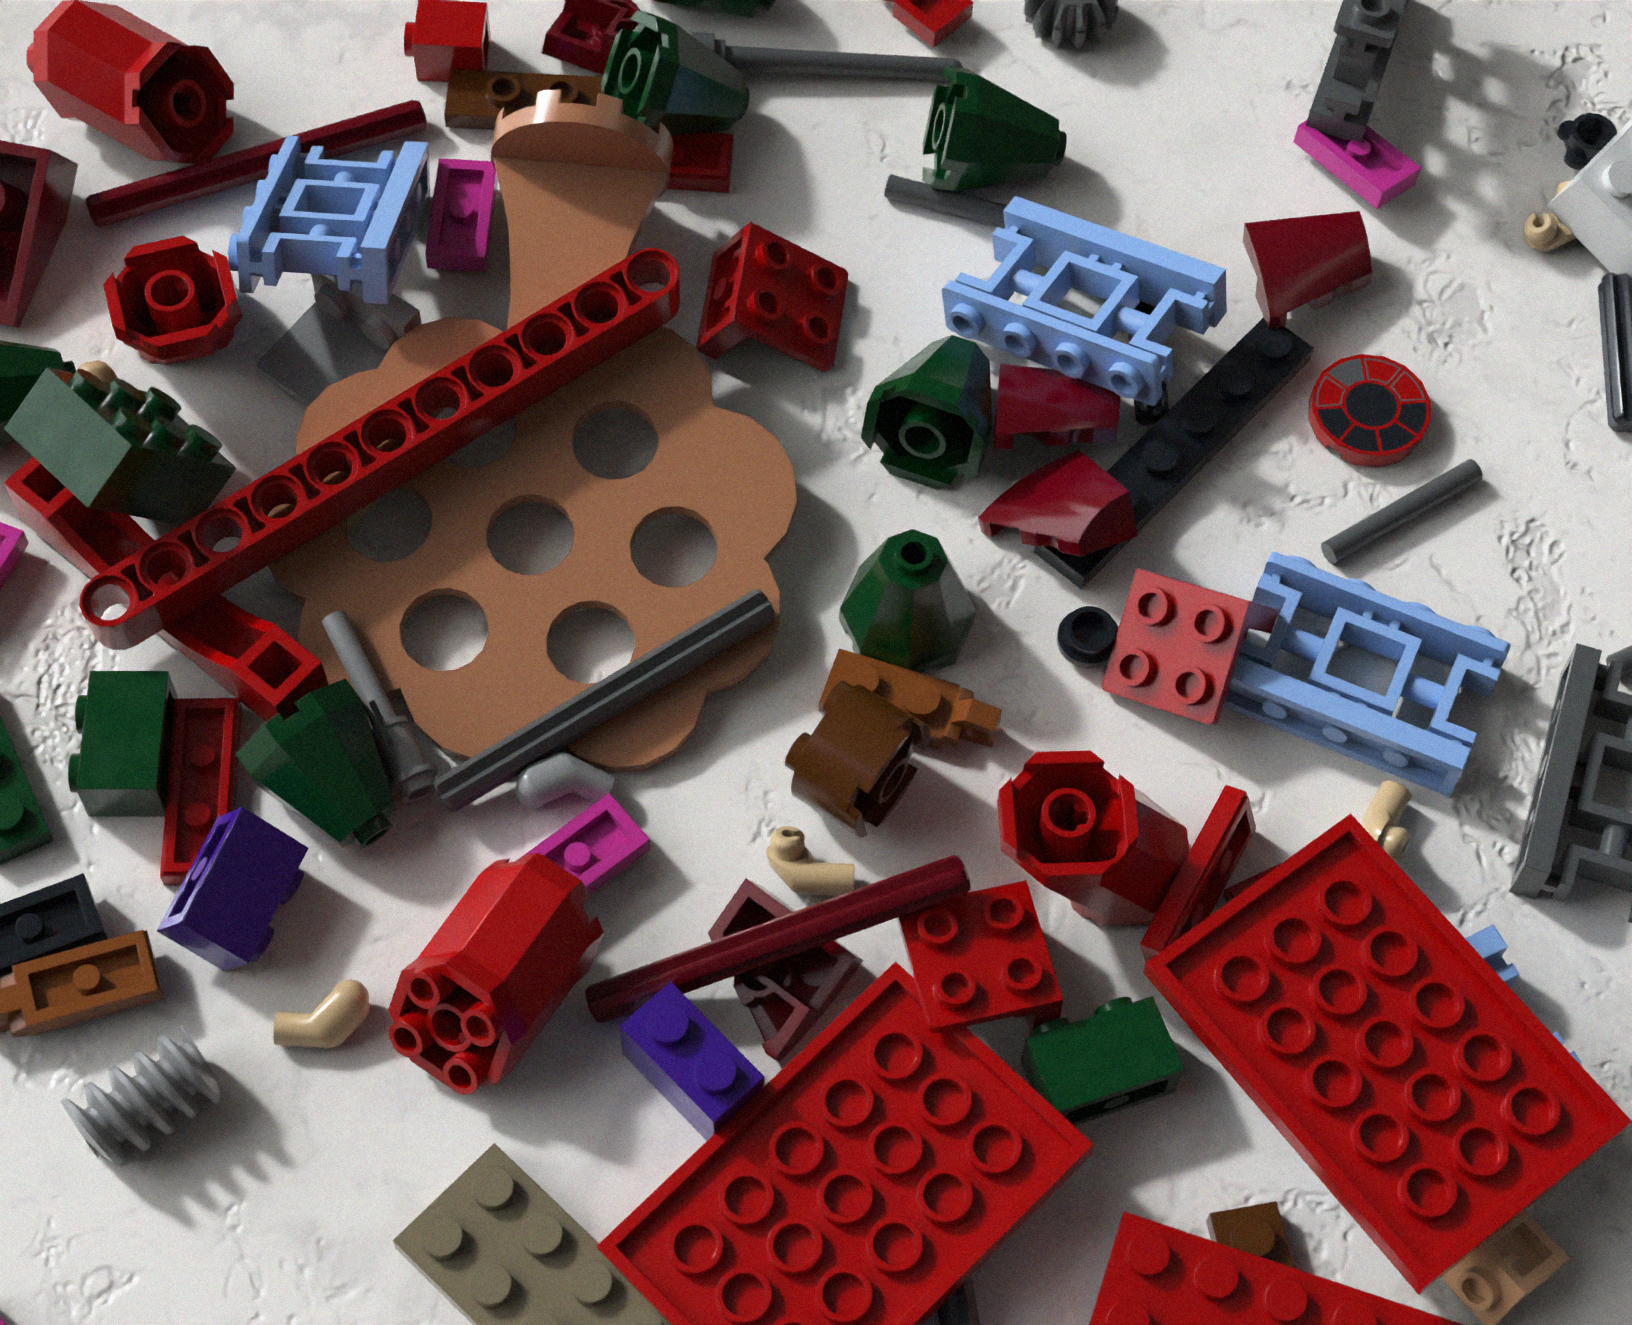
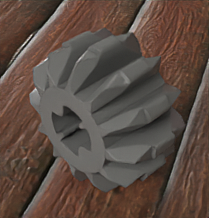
M1025 0L1023 11L1025 21L1033 24L1036 38L1052 36L1055 49L1065 41L1071 42L1079 51L1085 43V39L1093 43H1100L1105 35V31L1112 29L1113 24L1116 22L1119 7L1117 6L1118 0Z

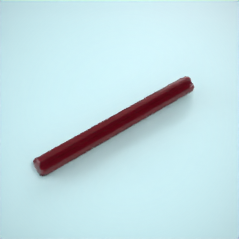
M410 100L291 136H300L301 153H309L312 146H324V156L327 160L424 131L427 128V120L421 103L417 100ZM286 137L89 195L86 198V205L91 220L95 226L102 227L266 178L270 157L272 154L278 155Z
M951 855L591 984L585 989L588 1009L596 1022L604 1023L637 1011L670 981L685 994L968 893L971 889L967 869L960 856Z

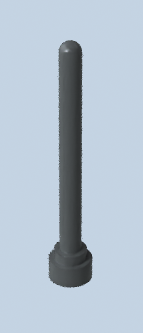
M692 32L694 38L738 70L950 81L942 76L946 65L963 68L961 62L954 58L726 46V40L715 39V33Z

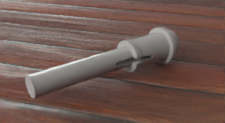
M341 610L329 614L322 620V624L373 726L371 731L378 753L392 779L389 784L392 795H399L403 803H412L425 798L435 791L434 782L438 774L435 764L426 762L409 728L407 718L405 716H396L346 612Z

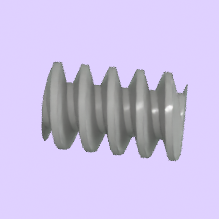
M181 1024L180 1030L184 1043L181 1046L165 1035H160L156 1038L160 1060L157 1062L139 1050L132 1054L136 1072L134 1077H130L116 1066L108 1069L112 1088L111 1092H105L92 1082L85 1084L84 1089L88 1107L82 1109L68 1098L60 1101L98 1160L103 1155L119 1167L126 1164L123 1141L126 1139L141 1150L145 1151L150 1148L147 1125L150 1123L167 1135L173 1133L174 1126L170 1111L173 1108L178 1109L191 1119L197 1117L198 1111L194 1096L197 1092H200L214 1103L222 1100L219 1083L215 1074Z

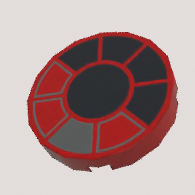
M1359 354L1339 359L1322 371L1309 398L1308 421L1316 439L1326 449H1328V446H1331L1335 451L1341 453L1340 459L1353 465L1382 467L1401 462L1421 443L1431 421V400L1422 381L1406 366L1385 356Z

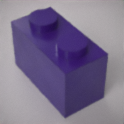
M244 807L217 817L162 919L157 932L223 971L257 961L269 946L274 935V928L269 924L279 904H286L296 893L303 880L304 871L299 869V866L309 848Z
M671 981L620 1025L622 1054L706 1141L764 1087L765 1076Z

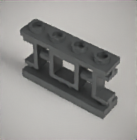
M1343 0L1333 29L1337 35L1314 97L1306 126L1315 128L1321 133L1348 141L1362 142L1409 0Z
M1577 643L1561 671L1509 892L1535 900L1539 891L1545 890L1552 893L1551 899L1564 902L1573 888L1576 876L1632 892V861L1625 859L1628 843L1632 844V813L1593 801L1601 764L1632 773V695L1618 691L1624 664L1613 660L1610 661L1608 666L1600 664L1602 650ZM1596 690L1598 694L1593 715L1626 724L1624 739L1594 731L1585 747L1584 753H1581L1579 748L1592 691ZM1571 799L1573 803L1567 825L1602 835L1599 851L1569 843L1559 859L1558 866L1553 865L1567 800ZM1632 905L1628 919L1630 923H1632Z

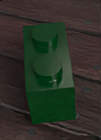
M168 671L89 672L87 695H79L75 707L76 729L79 734H82L80 753H72L68 765L70 791L78 793L88 816L165 817L174 699H178Z
M1153 996L1136 1002H1132L1130 997L1116 998L1099 1006L1094 1011L1093 1016L1072 1023L1065 1017L1047 1021L1033 1029L1031 1036L1026 1038L1020 1060L1030 1086L1074 1126L1174 1093L1184 1072V1067Z

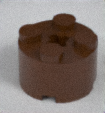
M840 681L833 687L822 708L824 717L812 735L804 732L795 740L786 756L785 766L794 771L791 793L795 798L862 838L867 835L864 823L867 821L878 827L889 816L908 789L918 770L909 764L908 761L915 746L926 751L930 739V727L865 686H851L845 681Z

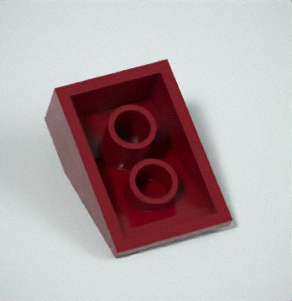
M0 140V325L19 328L66 224L78 164L50 149Z

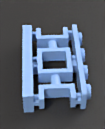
M287 135L278 155L272 154L270 157L266 179L259 180L257 183L253 205L246 206L244 209L242 227L239 233H233L230 237L228 262L231 271H238L240 292L254 293L261 277H263L264 285L277 286L283 272L337 275L338 290L351 291L354 283H362L363 303L388 305L430 198L428 142L405 141L398 159H394V151L382 150L377 163L326 160L324 146H312L309 153H301L300 136Z
M1015 196L1003 210L1005 228L997 227L992 234L994 259L1002 262L987 281L961 272L955 281L949 280L942 288L947 328L964 338L974 339L1007 351L1017 358L1031 360L1060 371L1068 377L1079 378L1111 390L1121 397L1132 398L1155 406L1162 397L1161 382L1168 383L1174 375L1173 349L1162 344L1176 325L1204 335L1209 326L1215 328L1227 313L1226 269ZM1036 264L1050 269L1044 277L1031 272ZM1070 288L1106 300L1092 319L1056 307ZM1014 292L1027 296L1022 306L1008 301ZM1140 301L1156 306L1150 315L1135 310ZM1118 330L1134 335L1129 345L1112 339Z
M1271 552L1263 575L1256 587L1252 602L1278 609L1277 615L1279 617L1265 649L1243 641L1223 707L1450 797L1465 768L1472 750L1471 747L1477 735L1476 732L1447 721L1459 687L1489 698L1511 645L1504 640L1496 638L1485 628L1475 625L1465 626L1435 614L1432 609L1423 604L1403 602L1380 593L1364 581L1344 579L1321 570L1305 558L1285 556L1278 552ZM1297 607L1333 620L1325 639L1290 626ZM1339 639L1399 662L1385 696L1325 673ZM1280 649L1315 662L1307 683L1272 670ZM1417 653L1452 667L1445 686L1409 673ZM1400 696L1435 710L1427 731L1391 717Z

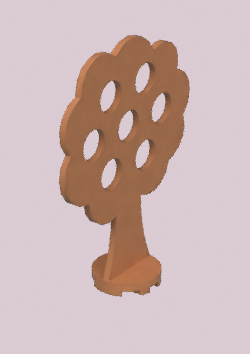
M561 90L540 91L537 93L536 105L522 108L508 116H505L504 107L499 112L495 123L491 162L497 173L509 232L510 307L507 329L631 255L656 200L666 191L670 180L674 145L669 131L661 122L658 135L645 124L624 115L623 100L598 93L596 106L563 103ZM598 313L591 316L588 320L594 323H605L614 317L606 313ZM446 317L416 326L392 344L378 368L355 373L329 385L306 408L296 434L297 455L503 331L481 320ZM664 327L656 329L513 416L516 433L511 447L500 459L485 466L466 468L452 464L444 458L396 487L397 489L415 494L426 503L431 512L432 527L427 540L415 553L401 560L386 562L363 556L352 547L348 539L347 523L350 518L349 516L268 565L276 583L297 600L304 603L297 633L299 644L322 661L328 684L346 678L354 689L322 624V620L326 616L342 610L346 612L387 698L403 695L417 729L444 754L467 761L596 684H584L568 679L555 669L548 656V642L552 631L565 616L579 609L601 608L614 612L627 622L634 635L635 648L629 662L631 663L754 589L761 590L773 606L775 618L772 623L563 747L570 755L597 769L619 773L647 770L675 756L696 732L707 695L741 683L766 660L779 633L780 590L767 561L787 540L797 510L794 466L777 437L747 415L714 406L710 371L696 347L673 330ZM554 344L544 345L536 350V352L542 355H552L559 352L562 347ZM493 376L488 378L483 384L489 387H499L505 385L510 379L504 376ZM445 408L435 410L430 417L436 419ZM609 409H625L638 413L651 424L658 436V446L653 460L643 471L625 479L609 480L591 474L580 465L573 452V442L578 428L590 416ZM390 439L382 442L376 450L392 452L400 448L404 442ZM334 472L329 474L322 483L337 485L344 482L350 474ZM541 502L554 506L568 518L573 528L574 540L569 554L557 567L542 574L522 575L508 571L495 561L489 550L488 536L494 521L506 509L519 503ZM291 504L276 506L269 512L268 516L271 518H283L293 512L296 506ZM683 514L696 518L709 528L717 543V554L713 566L701 579L687 586L665 587L652 583L639 573L631 559V547L636 534L647 522L661 515ZM454 595L467 599L482 610L488 621V637L483 650L474 660L456 670L435 671L422 667L411 659L406 653L402 641V631L411 612L419 604L436 596Z

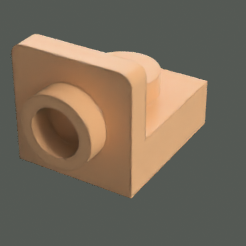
M1524 1211L1442 1277L1444 1282L1483 1325H1496L1521 1300L1556 1274L1570 1258L1538 1223Z

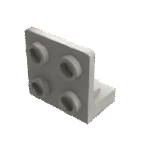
M311 274L316 302L256 363L258 373L306 406H309L329 385L355 373L378 368L392 344L413 328L422 324L420 310L393 293L388 305L363 303L362 283H354L351 291L338 290L337 275Z

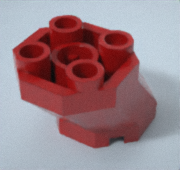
M81 0L61 1L33 31V43L27 49L26 63L33 73V82L61 118L82 121L151 161L197 164L212 159L234 133V117H226L227 100H234V83L208 47L187 45L117 5Z
M183 235L133 246L123 259L125 263L124 269L116 279L112 272L103 284L116 338L125 345L137 350L142 359L153 364L163 363L168 365L212 355L217 350L225 348L234 337V327L243 317L227 257L212 250L213 256L199 250L197 242Z
M1092 751L1036 752L1024 764L1023 771L1013 781L1011 777L999 789L997 808L1001 851L1044 887L1069 899L1073 910L1083 918L1093 919L1100 926L1150 925L1189 853L1187 828L1147 795L1135 789L1134 785L1119 774L1117 779L1103 768L1105 762Z
M539 852L524 855L515 862L508 863L510 858L495 861L478 875L418 958L401 971L388 1008L394 1022L389 1028V1038L394 1049L461 1095L472 1094L482 1086L496 1085L513 1071L572 987L590 971L604 935L598 916L589 921L583 904L590 897L583 881Z

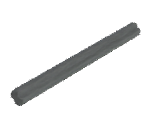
M754 589L438 777L434 782V788L439 799L450 812H457L517 776L528 765L547 758L772 623L775 618V612L771 602L759 589Z

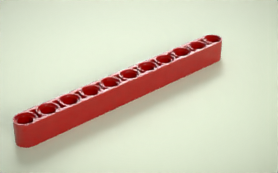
M645 248L633 253L93 577L85 584L80 594L79 606L95 638L103 646L112 650H126L140 644L668 323L676 316L680 308L679 266L675 258L667 251L658 248ZM647 283H659L665 286L662 290L656 292H647L640 289L641 286ZM598 313H606L614 317L605 323H594L588 320L591 316ZM554 344L562 347L559 352L552 355H542L536 352V350L544 345ZM493 376H504L510 379L505 385L499 387H489L483 384L488 378ZM450 407L457 410L452 417L447 419L430 417L435 410ZM390 439L404 442L400 448L392 452L376 450L382 442ZM334 472L350 474L344 482L337 485L322 483L329 474ZM282 504L296 506L293 512L283 518H271L268 516L269 512L276 506ZM237 537L241 539L239 544L229 551L217 552L213 550L215 544L224 538ZM172 570L185 572L182 579L170 586L157 584L159 579L167 572ZM115 604L129 605L121 617L114 620L101 619L104 612L110 606Z

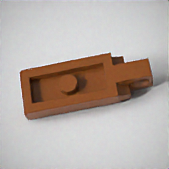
M839 648L819 701L820 713H822L824 702L833 687L840 681H845L851 686H865L926 723L930 727V739L927 747L940 750L942 744L957 746L959 739L992 748L1000 725L1002 709L973 699L974 692L960 687L959 684Z
M147 930L135 931L13 965V973L0 978V1032L10 1030L13 1038L27 1036L28 1034L31 1037L165 999Z

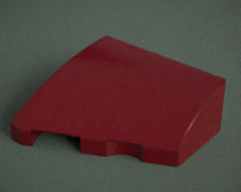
M565 0L563 11L546 32L541 53L603 76L615 36L622 28L632 31L639 23L630 18L640 9L632 0Z
M1360 211L1244 223L1243 244L1257 276L1255 297L1268 329H1277L1285 326L1287 313L1306 303L1316 311L1330 304L1331 300L1337 295L1353 293L1371 284L1372 265L1370 248Z
M1000 364L993 448L1013 449L1014 434L1031 435L1043 441L1047 446H1062L1075 442H1116L1120 396L1111 390L1079 378L1068 377L1055 369Z
M1080 450L1060 457L1022 478L1002 493L978 517L981 532L984 535L992 537L1003 529L1015 528L1019 529L1022 544L1036 547L1051 546L1057 548L1059 552L1080 557L1138 536L1130 491Z
M745 878L709 930L708 935L711 941L795 912L796 910L763 886ZM833 940L733 976V987L742 1005L749 1008L765 1041L762 1044L765 1053L780 1062L819 1020L863 962V959L837 940Z

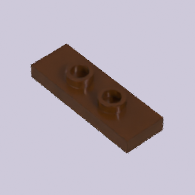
M450 69L444 111L446 127L495 130L497 116L503 107L505 109V116H508L522 108L536 105L537 93L546 90H561L563 103L596 106L598 93L602 94L601 81L603 77Z

